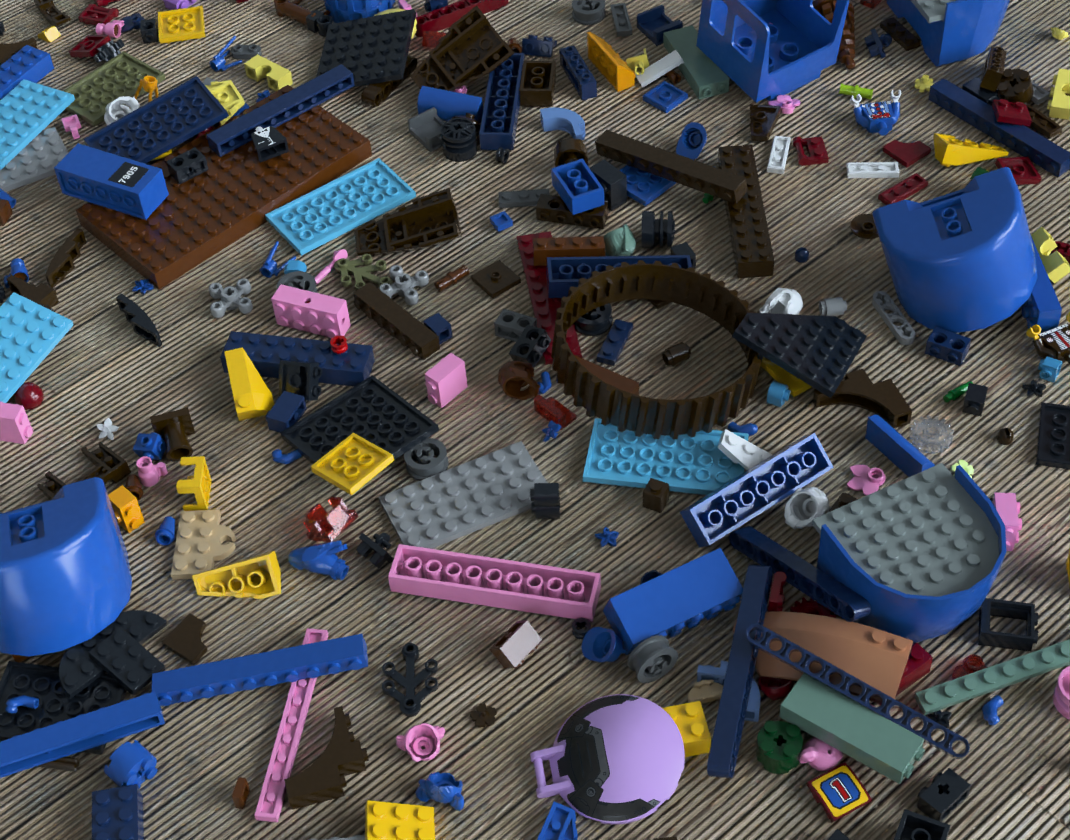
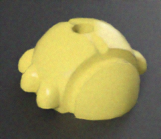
M1051 27V34L1054 38L1063 40L1069 37L1068 33L1064 30Z

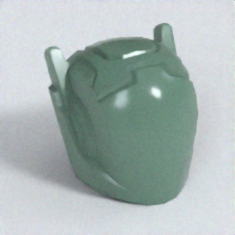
M627 224L604 235L606 256H631L636 248V240Z

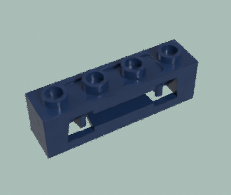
M573 45L559 49L560 65L581 100L597 97V81L576 47Z

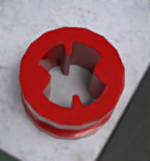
M335 336L330 340L331 350L334 353L342 354L347 351V339L344 336Z

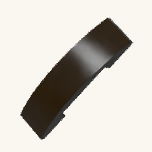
M34 0L41 14L52 26L57 27L71 21L65 12L61 13L54 6L53 0Z

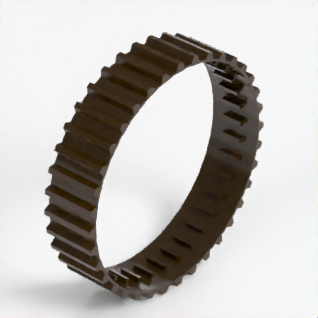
M638 260L637 264L629 265L627 262H621V266L616 268L608 265L605 267V271L601 273L597 271L591 272L589 279H579L578 287L571 286L568 297L561 299V307L557 309L551 353V358H553L552 369L557 371V383L564 384L563 393L566 396H573V404L576 407L583 406L587 410V416H597L602 419L601 424L605 426L608 424L615 425L619 432L627 429L634 431L635 436L641 437L643 434H652L654 439H659L661 435H669L672 439H678V435L683 434L695 437L696 432L701 430L710 433L713 426H725L728 417L735 419L738 417L739 409L747 407L748 400L753 397L763 359L762 355L737 340L745 353L748 367L745 374L735 383L721 391L703 397L680 400L654 399L620 390L590 373L571 352L566 342L567 330L576 320L593 309L608 303L634 299L661 300L692 308L718 322L731 335L734 334L747 313L756 312L749 311V302L747 300H740L737 297L738 291L726 288L725 282L722 280L716 282L710 279L711 274L705 273L702 275L695 272L693 267L688 269L679 268L678 263H672L670 266L662 265L661 261H655L654 264H646L643 260Z

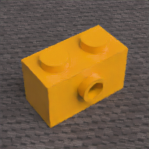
M123 485L108 494L117 523L124 530L131 533L145 523L137 498Z

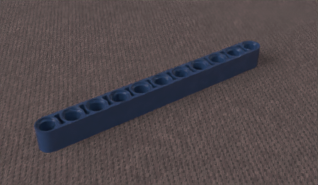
M749 565L747 569L707 763V773L710 777L733 778L759 650L749 643L746 637V630L749 625L755 623L763 626L773 577L771 566ZM760 630L752 631L751 639L759 640L762 632Z
M757 623L751 624L747 628L746 637L749 643L924 738V742L955 759H962L968 754L970 748L968 741L957 733ZM760 630L762 637L759 640L751 639L752 631ZM773 641H780L782 648L778 651H772L770 644ZM792 652H800L802 654L800 661L792 662L789 659ZM817 662L821 664L822 669L819 673H812L809 670L812 663ZM832 674H839L842 677V681L834 685L830 683L829 677ZM852 685H859L862 688V693L858 696H853L850 694L849 688ZM879 696L882 699V705L872 707L869 703L870 698ZM898 707L902 710L903 716L899 719L892 718L890 710ZM913 719H920L923 722V728L921 730H914L911 728L910 722ZM935 730L941 731L944 734L943 741L935 742L931 738V733ZM954 742L963 743L965 751L961 754L955 753L952 750V744Z

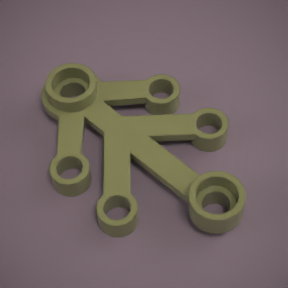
M364 254L361 259L351 261L341 258L334 263L335 270L342 276L341 284L344 287L352 284L351 277L348 275L349 272L354 274L356 281L355 290L365 285L362 278L374 282L378 286L384 283L392 284V280L387 276L380 278L369 273L384 271L387 268L385 260H378L375 265H370L373 262L370 254ZM359 265H370V266H365V267H360V268L355 267V266H359Z

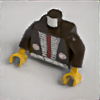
M1070 312L1066 315L1068 322H1070ZM1068 323L1041 333V327L1037 324L1027 329L1026 334L1034 339L1032 342L1040 357L1046 358L1048 356L1060 360L1062 363L1068 362L1070 364V325Z

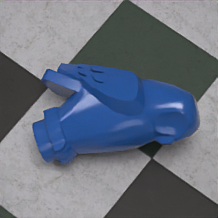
M341 540L301 547L289 553L288 562L298 570L306 569L313 573L329 575L333 580H343L348 573L349 566L345 564V560L339 559L336 553L348 548L346 544L342 545Z

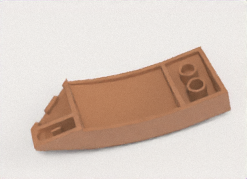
M766 612L763 626L895 699L910 655L913 640L863 624L808 613ZM773 641L770 644L772 651H778L782 648L780 641ZM758 650L755 667L759 677L764 676L798 681L803 673L764 651ZM797 651L792 652L789 659L792 662H798L801 660L802 654ZM817 662L812 663L809 667L812 673H819L822 669L821 664ZM832 674L829 677V681L837 685L842 681V677L839 674ZM852 685L849 688V692L858 696L862 693V688L859 685ZM879 696L870 698V701L882 704V699Z

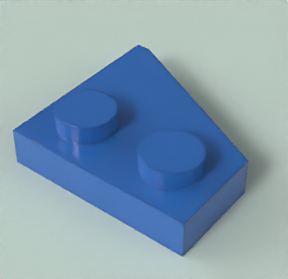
M554 801L537 840H577L575 810Z

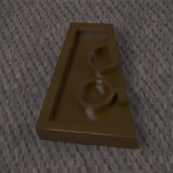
M750 104L751 141L768 142L782 112L781 106Z

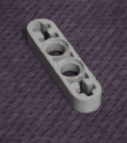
M884 291L875 292L872 305L897 341L902 345L913 344L915 331L889 294ZM886 310H891V311H893L894 313L888 314V313H886V312H884V311H886ZM900 322L902 325L896 326L893 323Z

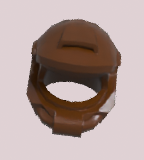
M508 361L499 369L498 383L505 394L511 398L527 400L537 397L540 388L533 379L534 368L530 363ZM529 384V387L526 390L520 391L521 387H525Z

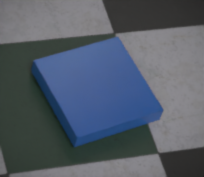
M666 81L661 82L643 95V101L665 113H668L688 99V93Z

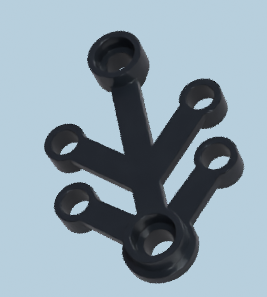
M407 643L402 648L403 659L406 661V678L395 670V665L392 662H386L382 666L384 676L392 678L406 689V696L395 689V684L391 680H386L382 683V690L384 694L390 695L400 703V711L405 716L413 717L419 713L421 702L431 692H435L438 689L437 679L429 677L438 671V663L434 659L427 660L425 668L415 676V661L420 655L419 648L414 643ZM425 680V687L415 695V689Z

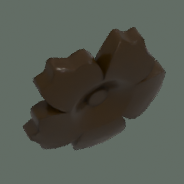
M480 703L476 707V711H471L470 717L478 728L485 727L486 724L492 726L495 723L494 716L497 714V711L492 707L486 708L485 703Z

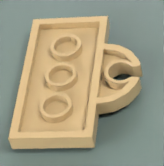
M220 509L181 511L171 569L172 580L193 579L192 575L214 569L215 561L223 560L234 552L236 546L233 542H236V537L229 527L220 525ZM224 541H231L226 545H222Z

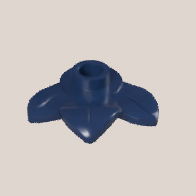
M133 13L131 16L120 19L124 21L121 33L128 32L133 28L140 29V21L145 20L140 13Z

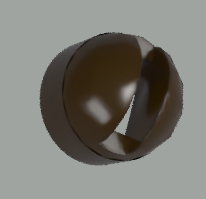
M1009 428L1000 429L997 434V441L1003 445L1011 444L1014 437L1013 431Z

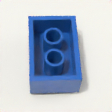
M583 158L551 168L552 185L572 215L605 205L604 188Z

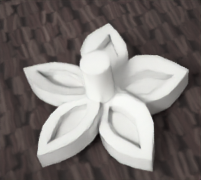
M107 418L104 424H97L98 429L102 431L99 439L106 436L110 440L114 439L112 432H116L119 427L112 425L110 418Z

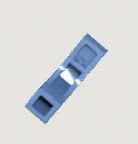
M565 108L540 109L541 124L544 132L562 130L571 134L574 139L585 140V122L579 114Z
M721 660L720 668L712 665H698L697 682L712 679L714 682L724 685L728 662ZM753 678L745 721L759 722L760 691Z

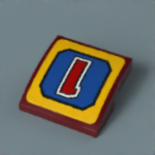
M845 762L806 783L817 804L821 803L831 823L872 801L861 781Z

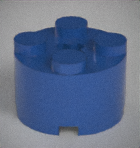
M134 740L132 744L128 741L119 746L109 757L111 760L109 767L107 765L104 767V773L118 787L137 784L139 789L142 782L146 779H152L158 771L155 768L157 759L137 740Z

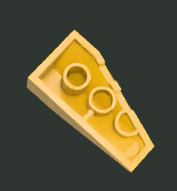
M934 133L933 136L935 158L942 166L946 167L1004 157L1009 154L1001 146L983 142L978 145L969 139H965L963 142L955 139V136Z
M243 347L224 351L239 421L266 415L274 406L273 395Z
M275 551L192 575L197 595L263 599L281 594V570Z

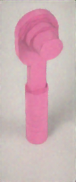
M346 250L334 251L333 261L314 277L316 285L331 272L337 260L341 258L347 259L348 254Z

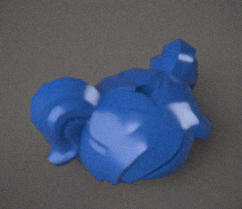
M434 772L429 775L428 779H420L418 781L420 785L415 793L420 801L428 802L430 799H433L443 804L450 803V806L454 807L457 811H461L464 808V798L461 795L463 782L461 780L455 781L454 776L450 773Z

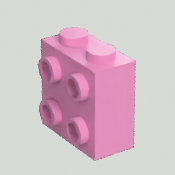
M452 353L442 358L439 363L425 373L427 397L432 404L443 408L468 387L465 361Z
M0 402V441L26 444L28 438L33 433V428L30 425L23 405Z
M994 492L992 503L1005 525L1006 551H1013L1015 543L1019 541L1018 530L1022 529V518H1018L1020 502H1016V493Z

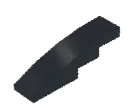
M123 294L118 295L116 299L119 309L125 313L126 319L132 324L134 332L161 347L162 342L159 332L149 316L135 302Z

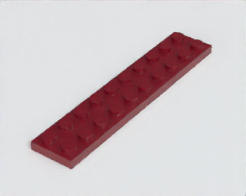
M551 231L516 236L534 318H537V327L545 329L551 339L548 348L543 353L545 365L553 364L551 353L557 309L561 307L562 298H548L546 266H534L533 238H552ZM573 323L567 330L566 342L571 352L575 356L582 358Z

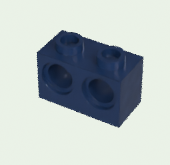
M935 326L927 340L925 354L961 366L969 352L971 338Z

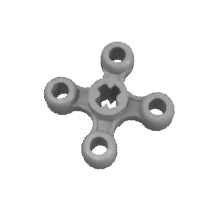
M391 266L389 274L390 278L395 282L391 285L388 283L381 284L379 290L389 298H392L393 294L397 293L399 296L404 297L406 304L410 306L416 305L419 296L413 287L427 286L429 283L428 273L420 270L415 273V276L410 277L409 274L403 273L401 266Z
M245 278L239 279L236 287L228 286L224 289L220 283H212L209 286L210 296L213 299H221L220 302H214L210 306V311L214 318H222L225 315L226 309L235 310L239 308V311L243 314H248L252 311L253 305L251 300L247 297L241 298V295H246L251 291L249 280Z

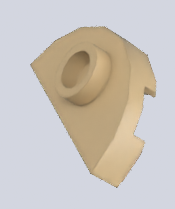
M712 679L695 683L688 694V703L701 701V704L721 699L723 685L714 682Z

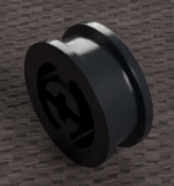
M610 303L593 309L574 322L575 330L586 336H598L607 332L613 322Z

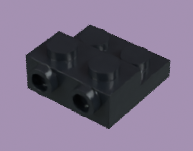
M280 360L279 397L283 391L304 396L305 401L318 400V397L321 395V387L318 386L322 375L319 363Z

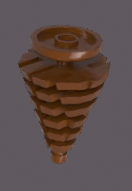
M836 0L813 1V7L832 23ZM851 3L848 5L837 59L841 63H845L846 68L849 70L853 69L856 65L853 60L855 58L854 7Z

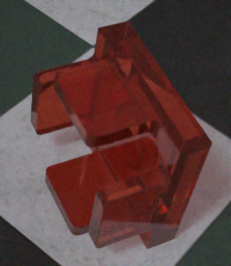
M330 497L328 501L333 508L328 513L320 503H317L305 514L307 520L303 523L308 529L306 535L310 540L333 542L359 516L355 510L348 509L342 498Z

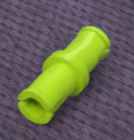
M841 83L839 94L853 95L854 98L860 94L861 98L871 100L873 89Z

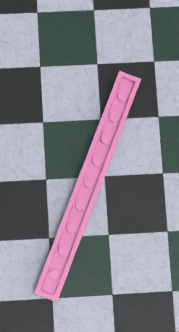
M307 628L302 645L326 641L328 639V631ZM317 678L301 679L291 683L254 815L256 820L278 822L287 791L284 779H288L291 776Z

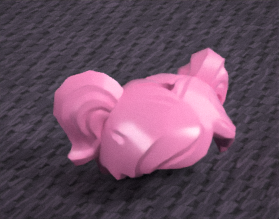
M427 723L412 726L404 736L398 735L396 737V745L399 749L406 751L413 761H429L440 751V740L444 737L445 728L432 726Z
M813 737L805 743L799 761L801 764L809 763L812 768L818 771H829L835 768L838 762L842 760L843 754L836 748Z

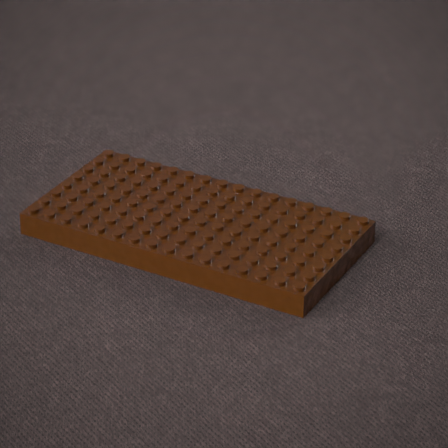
M289 85L282 87L280 90L245 109L239 115L232 117L224 125L294 88ZM317 105L275 128L286 137L289 152L259 162L252 140L221 157L211 150L206 135L222 127L218 125L151 165L162 169L169 195L146 220L90 202L76 209V213L82 227L145 279H148L156 288L161 289L266 223L265 214L331 182L371 157L370 140ZM196 147L206 157L209 170L179 184L169 174L166 161Z

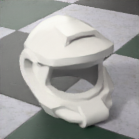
M118 97L106 106L105 123L108 126L138 109L140 104L135 97Z
M777 288L765 301L763 307L759 309V313L798 315L803 307V300L801 295L794 289Z
M816 487L797 489L786 502L785 523L794 530L796 528L802 529L806 526H813V519L829 512V500L826 494Z

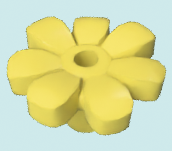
M923 75L921 80H915L914 87L919 89V92L924 93L925 90L929 92L930 86L935 83H933V79L929 78L928 75Z

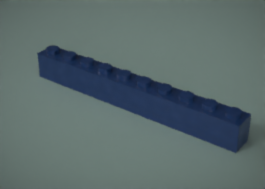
M342 64L207 134L209 148L219 157L250 142L252 140L251 134L254 133L257 127L261 126L264 129L273 126L276 128L355 86L353 73Z
M944 78L930 86L928 100L1023 157H1029L1031 162L1056 177H1060L1070 170V152L1026 126L997 122L992 106Z

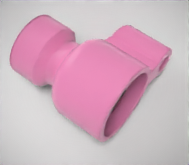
M113 20L106 23V25L98 23L96 25L97 35H109L110 38H119L124 21Z
M148 456L140 457L136 462L138 477L141 484L145 487L156 485L159 477L165 476L168 473L165 463L159 462L153 465L151 458Z

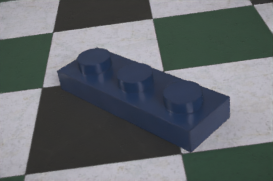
M615 320L597 355V362L615 365L633 330V323Z

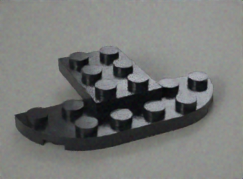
M124 611L119 614L113 623L94 637L70 647L63 655L59 666V681L65 695L72 699L105 672L131 695H135L152 681V673L165 671V665L145 649L142 644L167 626V621L161 616L148 611Z

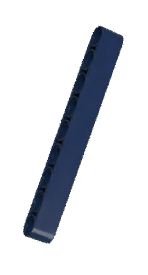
M747 526L730 533V543L736 550L760 565L771 566L773 574L784 572L787 576V583L846 621L852 622L870 614V603L864 597L753 527Z

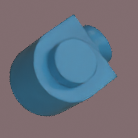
M288 260V265L285 264L284 274L295 271L306 272L307 266L299 260Z
M1048 356L1045 359H1041L1038 370H1041L1039 378L1054 383L1059 375L1062 361Z
M772 381L767 393V403L778 407L784 405L785 401H788L791 390H788L789 386Z

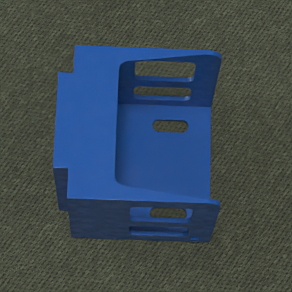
M702 0L696 46L755 102L764 98L768 101H773L777 99L778 95H786L820 78L821 70L836 63L850 0H836L832 23L813 7V0Z

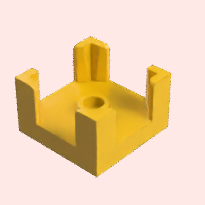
M205 456L181 457V466L195 465L194 476H187V480L177 481V492L179 494L194 493L197 503L184 504L183 510H208L212 480Z

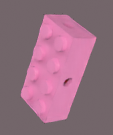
M282 284L271 298L278 325L330 338L339 335L345 336L351 326L347 303L344 299Z

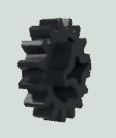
M121 39L115 43L113 40H110L97 49L99 53L93 56L97 63L102 60L108 62L121 53L119 49L125 45Z

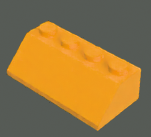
M587 32L588 59L617 92L635 86L636 75L634 70L629 68L627 63L620 58L619 54L604 39L592 32Z

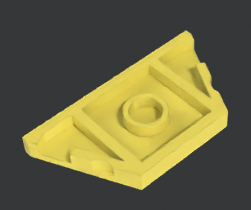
M231 80L211 82V85H205L229 115L219 122L221 126L245 105L244 99Z

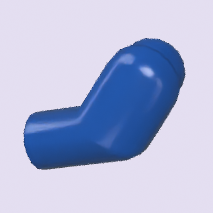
M545 371L540 375L542 382H537L540 386L539 395L546 393L552 387L549 372Z
M732 421L728 425V430L731 432L748 433L749 436L757 433L758 427L752 423L740 426Z
M280 449L272 452L273 460L276 463L290 464L302 457L296 449L288 454H282Z
M21 695L8 699L5 703L7 705L5 711L16 713L18 706L36 709L39 705V698Z
M999 695L994 696L982 708L983 717L991 726L996 725L1000 721V718L997 716V709L1004 704V701Z

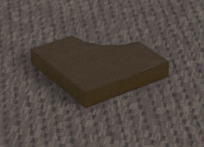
M190 613L162 641L163 646L194 665L208 651L201 641L202 633L207 627L206 623Z

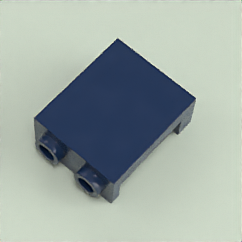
M663 5L637 14V28L656 46L663 44L664 32L683 28L681 20L673 22L665 15Z

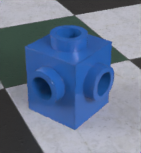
M139 433L133 451L139 457L148 456L152 461L162 460L163 454L166 451V442L158 433Z

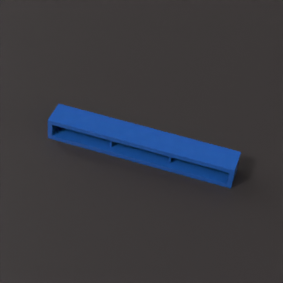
M156 692L144 693L139 697L123 700L120 703L102 707L86 714H80L77 717L59 721L53 725L37 728L31 732L1 741L0 778L165 724Z

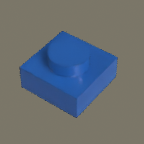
M505 211L490 217V223L498 232L513 226V220Z

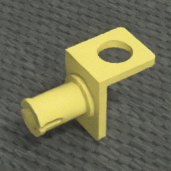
M646 48L643 49V55L626 59L629 68L634 70L637 75H640L639 72L642 75L645 71L644 69L650 66Z

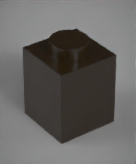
M650 478L643 490V507L662 513L669 500V484Z

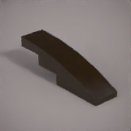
M77 228L66 239L52 259L45 275L49 286L54 288L75 268L73 262L81 256L80 249L87 243L82 229Z

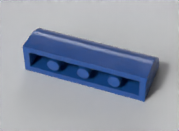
M426 86L421 87L417 103L418 114L435 107L437 115L442 121H448L453 116H465L466 113L475 115V120L481 123L483 115L482 97Z
M879 415L868 417L865 438L908 477L935 466L934 463Z

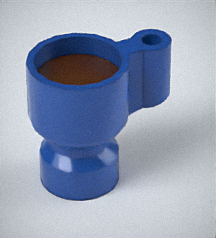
M19 258L13 259L10 263V274L3 278L6 288H10L7 278L11 275L21 278L25 282L29 280L28 270L25 267L24 261Z

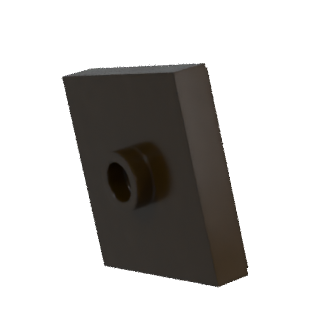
M500 260L471 275L472 281L492 299L521 283V278Z

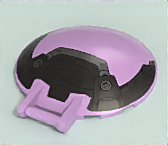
M615 694L592 700L577 709L564 722L555 738L553 747L530 753L531 762L534 763L538 786L536 794L538 798H547L560 794L562 799L576 813L586 819L590 818L600 821L602 824H626L643 819L657 811V808L666 799L669 800L678 786L685 763L684 743L680 731L670 715L648 699L634 695ZM547 760L550 761L553 784L546 785L543 761Z

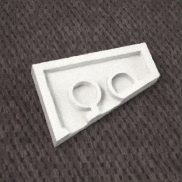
M726 429L722 432L717 447L735 464L739 463L746 470L772 456L769 452Z

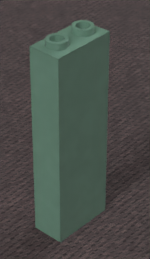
M693 25L663 33L665 49L668 53L674 50L679 53L684 63L677 67L699 100L729 92L728 76L696 46L698 32Z
M804 673L780 705V718L798 726L803 731L898 784L902 782L904 777L907 779L910 777L914 769L913 763L915 760L919 762L924 755V738Z

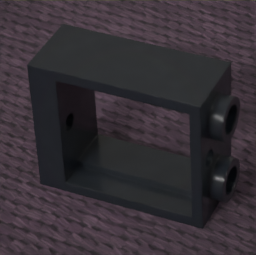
M985 598L979 609L978 645L1031 651L1033 643L1037 644L1038 631L1035 630V626L1038 624V613H1035V604ZM990 616L1026 620V635L990 631Z

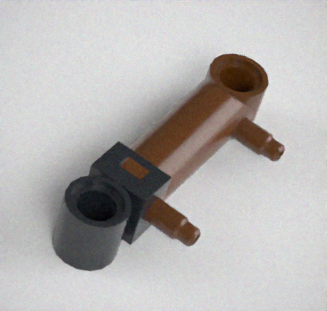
M274 0L278 16H287L306 25L309 31L319 32L320 36L326 37L328 26L332 24V18L328 16L330 14L329 10L323 12L315 10L312 12L299 6L302 0H294L292 2L289 0Z

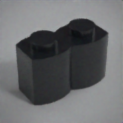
M534 483V489H530V499L534 501L531 503L532 514L536 515V519H560L559 483Z

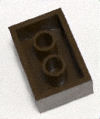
M555 61L523 62L519 89L520 106H553L556 82Z

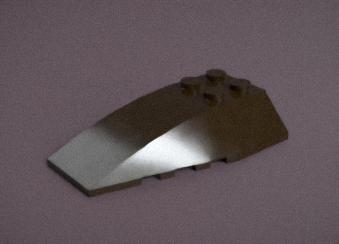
M475 6L450 26L446 35L442 36L438 45L430 51V55L426 60L422 61L410 77L419 89L422 86L452 91L489 74L511 57L514 52L499 36L478 6Z
M450 188L412 200V204L406 207L405 205L399 207V211L391 215L387 213L383 215V219L377 222L373 220L355 229L357 255H385L414 251L462 237L458 212Z

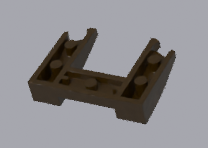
M99 442V448L95 451L89 452L87 447L81 449L82 453L96 468L75 482L98 477L104 481V484L109 480L117 483L130 474L131 471L123 458ZM48 471L45 474L46 478L49 479L45 487L42 484L37 486L49 500H52L62 486L66 484Z

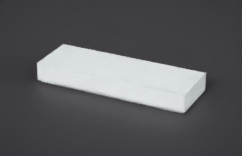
M674 50L645 68L642 75L641 72H639L640 75L636 74V78L641 86L645 87L684 63L679 53Z
M774 136L767 172L784 174L791 137Z
M898 162L846 163L847 178H899Z

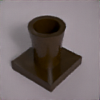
M188 407L150 417L154 432L161 435V438L166 442L167 459L180 461L181 457H190L193 454V449L187 435L195 434V429Z

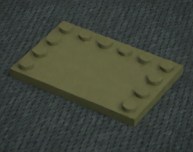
M123 51L64 90V92L73 94L75 100L65 110L74 115L77 114L79 118L95 127L104 121L105 108L110 102L118 97H134L140 84V79H143L145 76H153L158 80V85L166 79L165 74ZM143 86L138 97L146 93Z

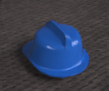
M692 122L684 127L676 147L678 155L693 160L699 156L707 140L706 130L703 125Z
M594 627L585 634L582 641V653L585 658L592 661L614 662L621 653H626V650L623 649L622 639L611 629Z

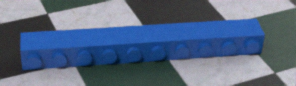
M357 634L152 673V692H156L161 706H169L175 703L211 698L222 694H232L243 690H253L264 686H274L285 682L338 674L343 671L359 670L368 667L367 645L363 634Z

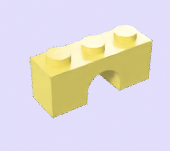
M258 54L244 63L247 77L257 82L267 78L268 87L274 91L293 84L290 70Z
M1059 68L1058 75H1054L1052 84L1055 85V88L1051 87L1049 97L1053 98L1048 101L1047 110H1050L1049 117L1069 120L1070 96L1065 94H1070V70Z
M1043 227L1032 233V239L1047 275L1055 284L1070 273V265L1057 250L1049 255L1058 246Z

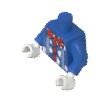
M892 90L890 98L893 100V103L891 101L860 104V107L861 95L858 94L856 96L857 101L854 100L852 95L850 104L854 106L853 111L856 122L866 128L868 133L879 132L881 136L887 135L900 116V103L898 100L901 96V90L898 91V96H895Z

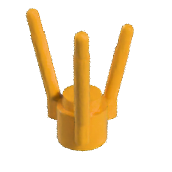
M145 76L143 79H140V84L134 95L135 99H137L142 86L144 91L149 93L148 103L152 101L153 91L155 92V98H158V80L153 76Z

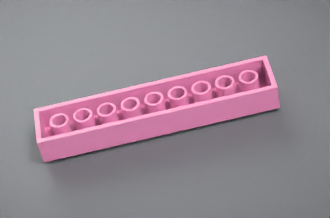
M402 544L398 545L388 575L391 592L570 619L585 618L590 622L594 620L601 590L600 573Z

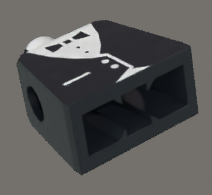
M259 126L251 134L259 162L289 152L286 137L273 126L264 129Z

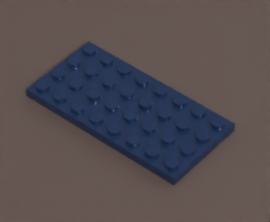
M195 76L84 138V141L89 147L146 164L222 121L229 115L202 81Z

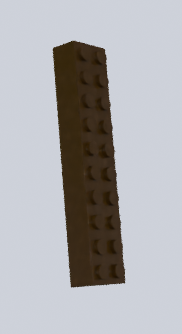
M752 145L718 147L719 169L744 177L747 182L748 191L737 204L724 200L737 278L773 276L774 256Z

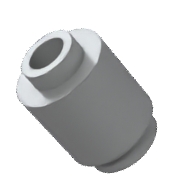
M842 297L827 298L819 301L821 316L844 315V311H847V302Z

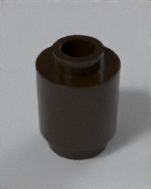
M680 342L665 349L662 352V358L667 366H674L688 360L691 350L687 344Z

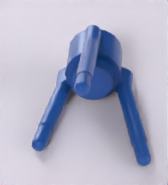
M233 36L220 52L213 57L214 59L209 62L214 71L218 72L221 70L223 72L227 68L243 62L239 60L225 65L224 57L230 53V50H227L225 53L224 51L232 44L236 36Z
M278 241L271 248L266 261L260 268L261 274L268 278H271L273 275L277 276L284 269L285 264L288 265L287 261L277 268V263L272 260L279 244ZM293 256L289 260H295L296 256Z

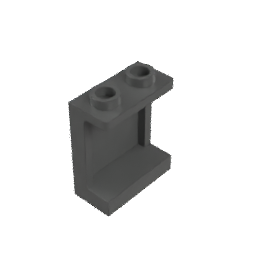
M433 107L408 119L409 133L429 152H432L442 147L441 127L445 122L438 117L437 109Z

